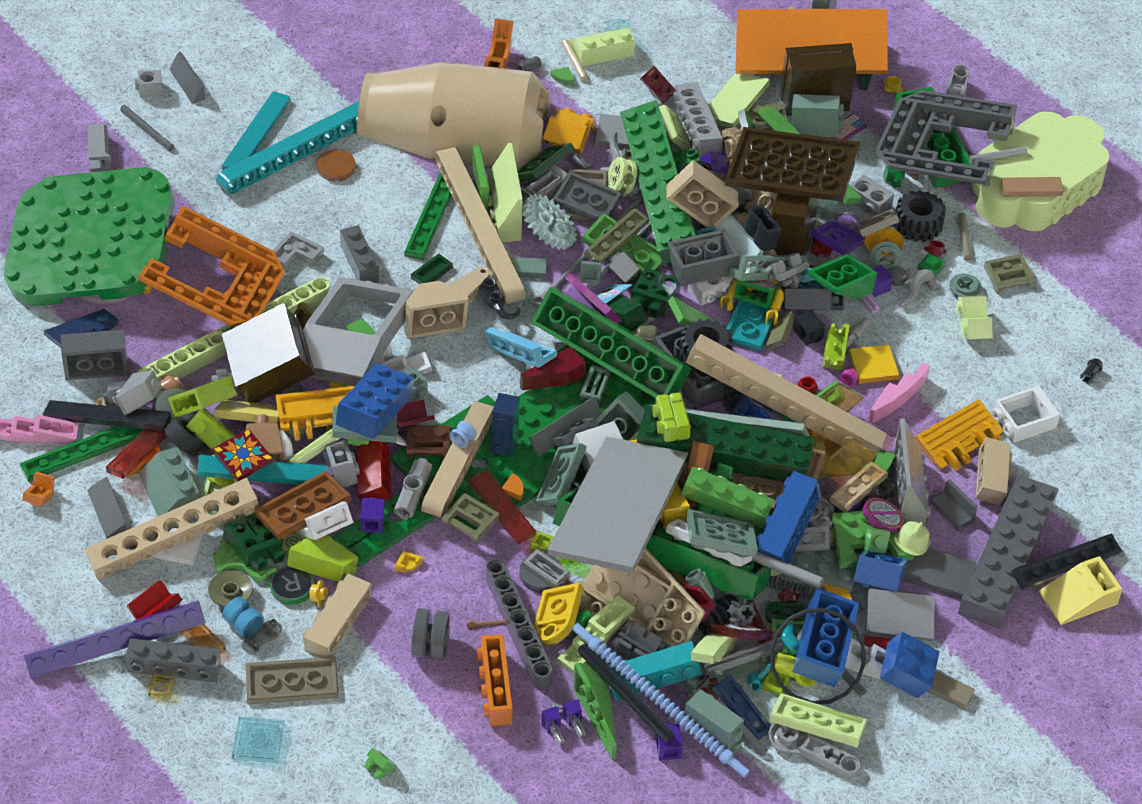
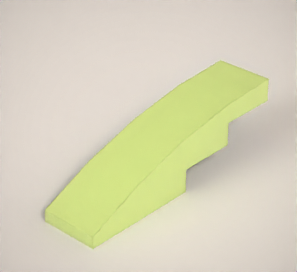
M617 595L588 621V627L585 629L594 637L598 636L602 640V644L607 643L633 613L635 607ZM579 635L573 639V644L557 658V663L573 676L575 663L587 664L577 651L583 643H587Z
M722 632L710 633L693 649L691 661L713 664L715 661L720 662L723 656L731 653L739 640V635Z

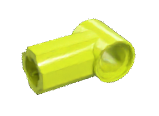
M777 652L775 655V669L778 673L795 678L799 685L810 687L815 684V680L792 672L796 657Z

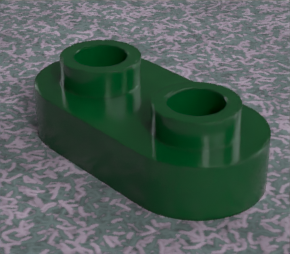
M771 602L766 606L765 619L769 623H772V619L787 620L788 617L807 609L808 606L802 602ZM806 614L793 621H805Z

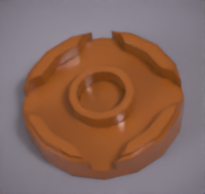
M340 149L328 150L317 159L318 174L329 181H335V179H340V181L346 180L355 172V159L347 151Z

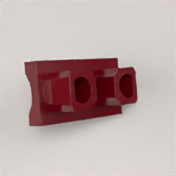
M655 66L640 78L649 91L662 104L672 96V92H675V88Z

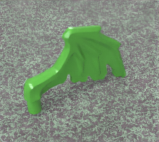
M223 538L217 553L213 554L216 572L218 573L229 569L244 570L255 582L267 580L268 577L276 572L275 566L257 571L252 565L246 567L243 560L238 556L236 549L231 543L227 544Z

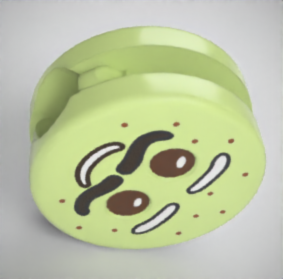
M622 157L616 158L608 171L607 187L622 192L623 196L628 195L633 189L637 178V165L635 161L626 160Z

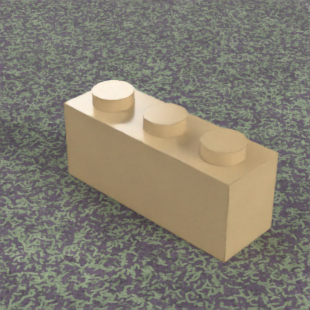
M988 437L982 443L978 457L977 500L1001 505L1004 498H1008L1010 493L1008 481L1011 476L1009 464L1012 460L1010 443Z

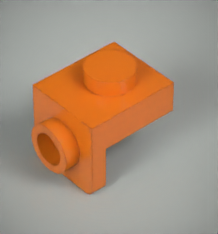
M36 472L33 476V485L23 492L22 501L29 502L34 506H43L54 495L55 477Z

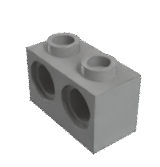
M862 175L850 185L862 197L860 203L853 205H857L867 214L876 216L892 208L894 193L866 175Z

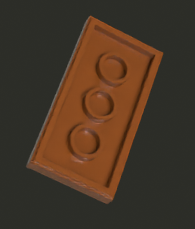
M325 471L254 509V515L278 540H281L307 526L305 518L341 502L349 503L351 495Z

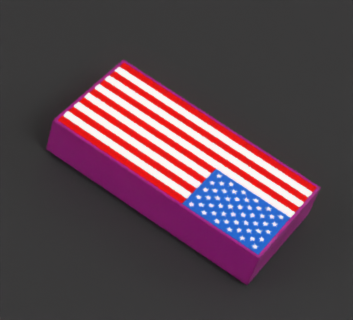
M853 113L844 119V129L840 130L839 136L830 138L848 140L867 128V122Z

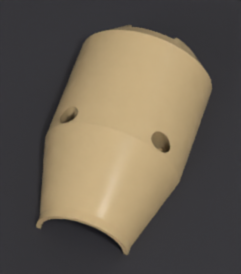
M437 62L379 73L367 72L360 94L357 136L366 137L430 159H436V151L455 147L464 163H473V146L480 145L484 165L490 166L494 165L507 144L512 143L516 167L519 169L541 153L543 145V118H548L551 96L534 72Z

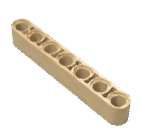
M477 401L473 402L464 421L474 427L477 436L473 440H469V444L465 448H459L452 443L424 497L421 508L422 512L441 518L447 512L492 423L494 406Z

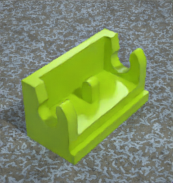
M835 323L831 324L827 334L822 368L843 371L849 324H844L842 329L835 328Z

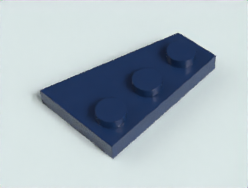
M102 309L44 330V335L61 348V335L109 331L119 323L115 316L106 309Z

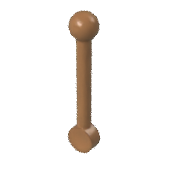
M468 620L466 622L468 629L475 628L476 626L506 625L505 620L482 622Z

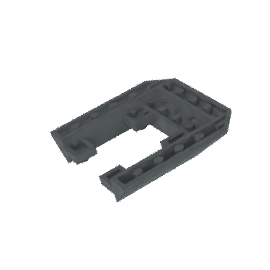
M919 91L898 100L877 145L876 153L889 169L990 186V180L996 168L995 161L976 158L973 166L938 160V152L925 150L933 130L950 132L952 126L988 131L987 139L1007 142L1009 135H1012L1017 105L933 91Z

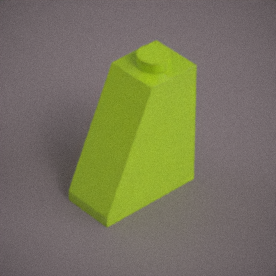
M227 376L168 397L174 417H178L235 397L237 393L231 376Z
M328 535L316 540L307 537L290 548L287 565L339 582L340 580L343 581L347 574L355 575L358 556Z

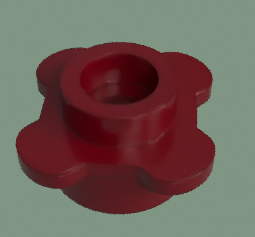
M931 240L928 246H924V250L935 257H941L942 254L947 253V250L944 249L945 245L938 240Z
M794 588L782 589V592L778 593V599H780V602H798L800 591H795Z

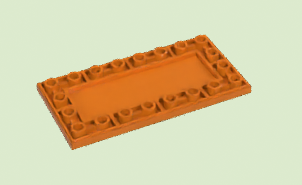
M737 9L736 74H782L785 48L852 43L853 55L857 65L855 74H888L887 9Z

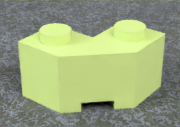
M987 296L958 297L955 308L956 313L959 314L961 334L964 335V338H993L992 318L987 317Z

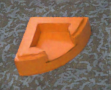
M512 473L502 487V493L521 501L524 489L521 479Z

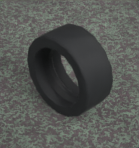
M175 417L165 428L166 435L187 454L196 455L205 443L195 435V432L186 427L189 423L187 420Z

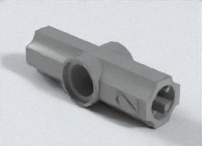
M419 458L414 460L409 475L404 479V487L394 508V513L402 519L412 518L418 502L423 498V490L432 470V464L426 459Z

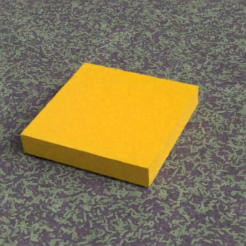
M889 344L849 349L853 369L858 373V384L899 379V372Z

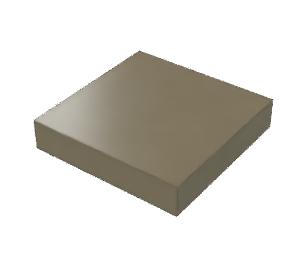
M891 209L861 221L856 225L860 234L864 237L900 221L895 211Z

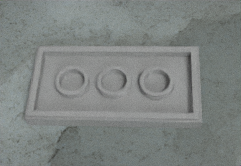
M600 114L595 145L610 147L611 136L614 132H617L618 147L630 149L621 116ZM669 137L671 147L673 148V141Z

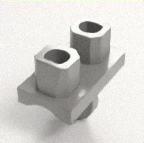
M792 253L786 257L789 264L788 267L785 266L784 260L771 263L773 274L769 275L770 281L777 279L778 281H783L782 283L785 287L797 288L799 280L802 279L801 274L798 273L810 268L808 262L802 261L799 253Z

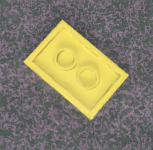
M224 400L216 407L214 413L216 418L256 422L257 415L265 414L269 417V423L278 424L279 422L276 405Z

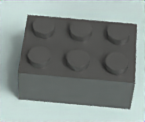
M124 330L61 335V355L65 380L129 375Z

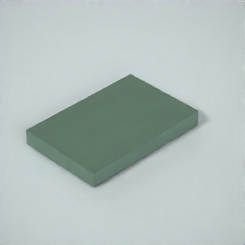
M333 406L332 437L397 443V414L375 439H371L335 425L338 406Z
M578 443L558 447L535 501L537 505L541 507L557 505L558 500L568 493L586 451V445Z

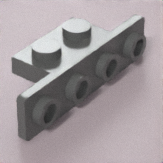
M590 398L529 437L536 455L542 456L555 446L572 445L577 433L598 426L596 419L602 414V411L596 399Z

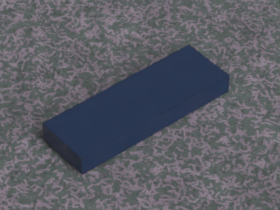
M731 674L712 688L720 700L732 712L744 720L743 724L758 740L769 732L771 725Z

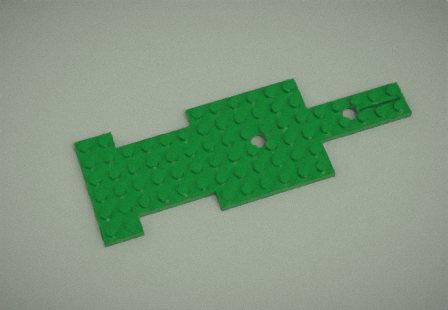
M566 345L556 351L557 354L568 349L570 346ZM573 349L586 362L585 376L582 379L565 386L527 390L519 395V439L513 457L492 453L491 423L473 461L483 459L488 466L483 469L481 467L474 468L470 465L448 510L465 493L500 513L498 520L500 521L538 496L556 451L561 446H555L542 456H537L529 441V437L586 402L588 399L580 400V393L591 365L605 367ZM596 371L594 372L587 393L591 392V389L593 387L594 381L598 373ZM611 371V376L599 407L603 413L617 397L626 391L644 410L646 405H655L656 399ZM605 373L602 374L595 395L599 392ZM489 395L477 401L491 406L495 405V401ZM472 405L440 425L450 426V432L453 429H457V425L464 421ZM407 447L390 456V462L406 477L409 475L414 460L419 458L426 459L432 464V470L423 490V498L418 502L412 518L404 519L401 523L398 521L390 522L388 519L389 515L394 513V508L401 494L400 492L385 502V526H383V533L361 532L359 518L332 536L333 540L358 556V567H361L438 517L422 512L421 508L424 497L444 460L443 456L413 455V457H407ZM512 473L518 476L523 483L524 489L521 501L502 493V487ZM459 516L455 517V519L474 530L478 528Z

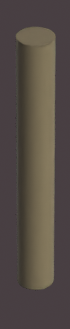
M959 213L958 221L964 260H971L972 254L966 214Z

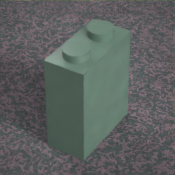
M794 94L792 121L793 127L800 134L820 137L839 136L840 130L844 129V118H841L844 112V104H840V96Z
M700 689L686 703L685 716L689 715L690 720L694 719L695 724L699 723V728H704L705 733L709 732L710 737L714 736V741H719L720 746L724 745L725 750L729 749L733 752V755L737 754L742 746L741 737L744 733V720Z

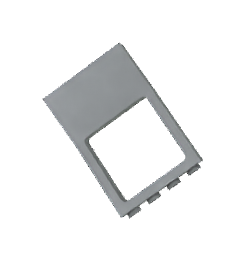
M339 277L303 329L315 374L309 378L355 386L376 363L380 364L386 348L405 321L406 300L414 291L406 287L399 288L389 284L382 285L371 281L365 282L353 278ZM348 296L395 304L375 334L370 335L326 327Z

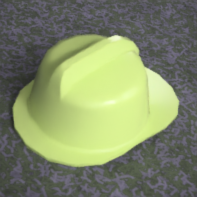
M907 522L894 537L895 544L900 550L915 556L923 555L931 544L929 531L923 525V522Z

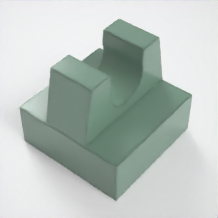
M581 261L580 281L582 283L600 284L602 263Z

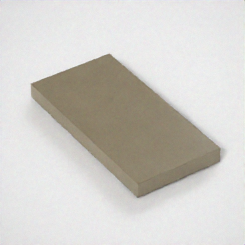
M336 657L245 663L247 704L339 698Z

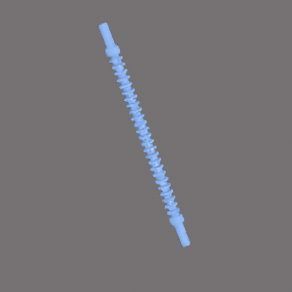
M579 623L574 625L572 630L588 643V647L592 651L596 650L597 655L601 654L602 659H607L606 663H611V667H616L617 672L621 671V676L625 675L626 680L630 679L631 684L635 683V688H640L641 693L645 692L646 697L650 696V701L654 700L655 705L659 704L661 710L665 709V714L670 713V718L674 717L675 722L679 721L680 727L685 726L684 730H689L690 735L694 734V739H700L699 743H704L705 748L709 747V752H715L714 756H719V760L723 764L727 763L743 778L749 774L750 771L733 757V752L729 749L725 750V746H720L719 741H714V736L710 737L709 732L705 733L704 728L700 729L699 723L695 724L694 719L690 720L689 715H684L685 711H679L680 707H675L674 702L670 703V698L665 699V694L661 695L659 689L655 690V685L650 686V681L646 682L645 677L641 678L640 673H635V668L631 669L630 664L626 665L625 660L621 661V656L617 657L616 652L612 653L611 648H606V643L602 644V640L598 636L594 637Z

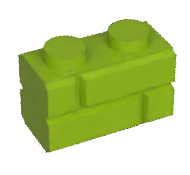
M682 394L658 395L656 397V404L652 405L654 418L658 417L659 420L657 421L658 434L663 435L665 442L690 438L691 426Z
M206 408L201 409L186 426L192 432H195V435L212 450L214 447L235 436L232 431Z

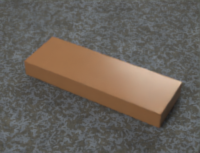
M1007 177L1001 179L1004 197L1063 196L1064 192L1061 177Z

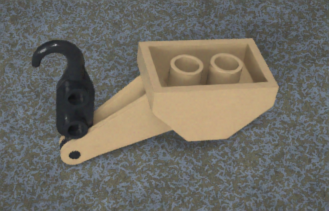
M478 267L471 273L449 284L441 281L419 284L406 300L404 333L407 339L466 329L468 306L479 292H481L486 304L494 309L503 319H515L520 315L521 311L519 307H516L515 313L505 312L503 308L504 297L498 284L493 279H490V270L487 267Z

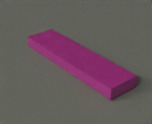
M572 273L565 277L572 286L607 318L617 324L621 321V318Z

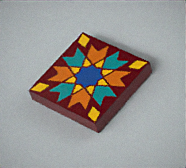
M249 428L214 447L212 453L236 482L245 479L273 462V457Z

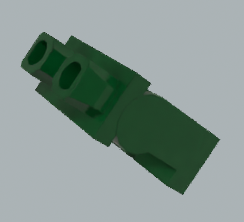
M645 267L635 287L632 289L631 300L642 304L643 310L648 311L650 317L657 319L660 315L665 316L666 311L670 307L668 300L672 296L678 297L680 284L674 276L664 273L662 277L661 272ZM647 275H652L655 279L648 280ZM666 281H671L674 285L667 286Z
M254 513L245 516L244 519L239 518L225 524L222 538L227 544H232L246 567L252 565L257 571H260L267 566V559L269 558L275 564L284 561L283 539L278 540Z

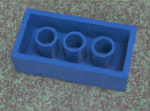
M376 363L338 403L335 425L375 439L411 399L414 377Z
M793 471L791 477L786 478L783 486L785 490L782 496L777 497L774 504L775 510L772 515L767 517L765 522L766 529L763 534L758 536L756 541L759 552L788 564L821 498L818 480Z
M817 588L809 601L807 609L826 608L843 614L855 625L859 603ZM825 612L806 613L792 672L835 688L844 673L853 629L841 618Z

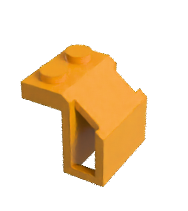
M558 108L555 116H551L543 140L546 144L552 146L572 143L575 148L572 152L582 154L590 130L595 131L597 123L592 115L586 113L579 115L572 109L565 108L562 110Z

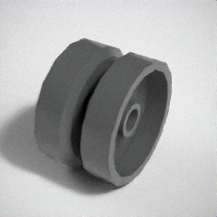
M418 608L413 626L411 655L416 658H424L430 645L432 660L444 661L450 637V611L438 610L434 615L432 624L430 609Z

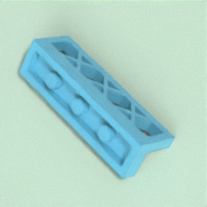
M492 327L485 330L491 349L539 368L558 356L556 350L508 331L503 332Z

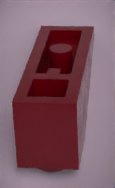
M569 347L558 353L557 357L541 367L534 366L520 374V389L523 391L565 386L579 381L585 376L586 362Z

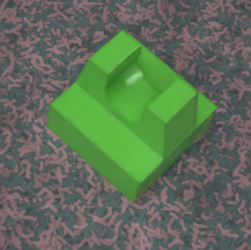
M371 748L367 754L369 758L364 768L371 771L373 767L377 766L374 776L381 779L388 772H392L397 765L381 751Z

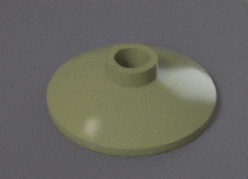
M239 571L221 572L212 578L208 586L210 599L222 607H225L236 597H243L247 601L253 592L250 578Z

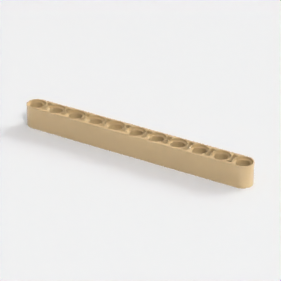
M453 147L436 151L435 158L439 170L486 267L490 270L491 278L498 284L504 297V304L507 305L525 300L526 295L523 284L457 149Z

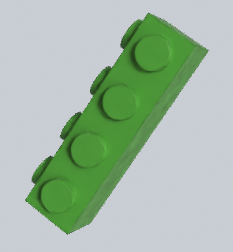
M693 466L681 493V496L722 511L740 520L753 522V525L763 528L774 502V499L765 493L754 492L745 485H737L723 476H715L703 468H695Z

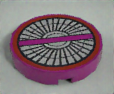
M871 498L868 499L862 508L864 517L866 515L869 518L867 521L875 529L897 533L904 524L901 512L886 500Z

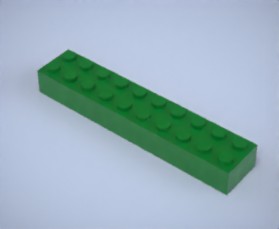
M657 100L622 111L620 115L633 161L637 165V176L657 249L664 266L672 264L668 242L696 236L697 234L692 216L667 200V184L679 174L659 105Z
M574 488L558 500L553 524L560 526L579 490L578 488ZM658 520L645 547L665 569L677 571L679 575L684 577L695 569H701L702 572L706 573L711 585L718 587L722 592H731L738 595L739 598L753 600L767 587L772 570L754 561H750L743 566H734L726 559L714 557L704 549L694 548L692 544L684 540L675 539L673 535L666 533V528L663 527L660 520Z

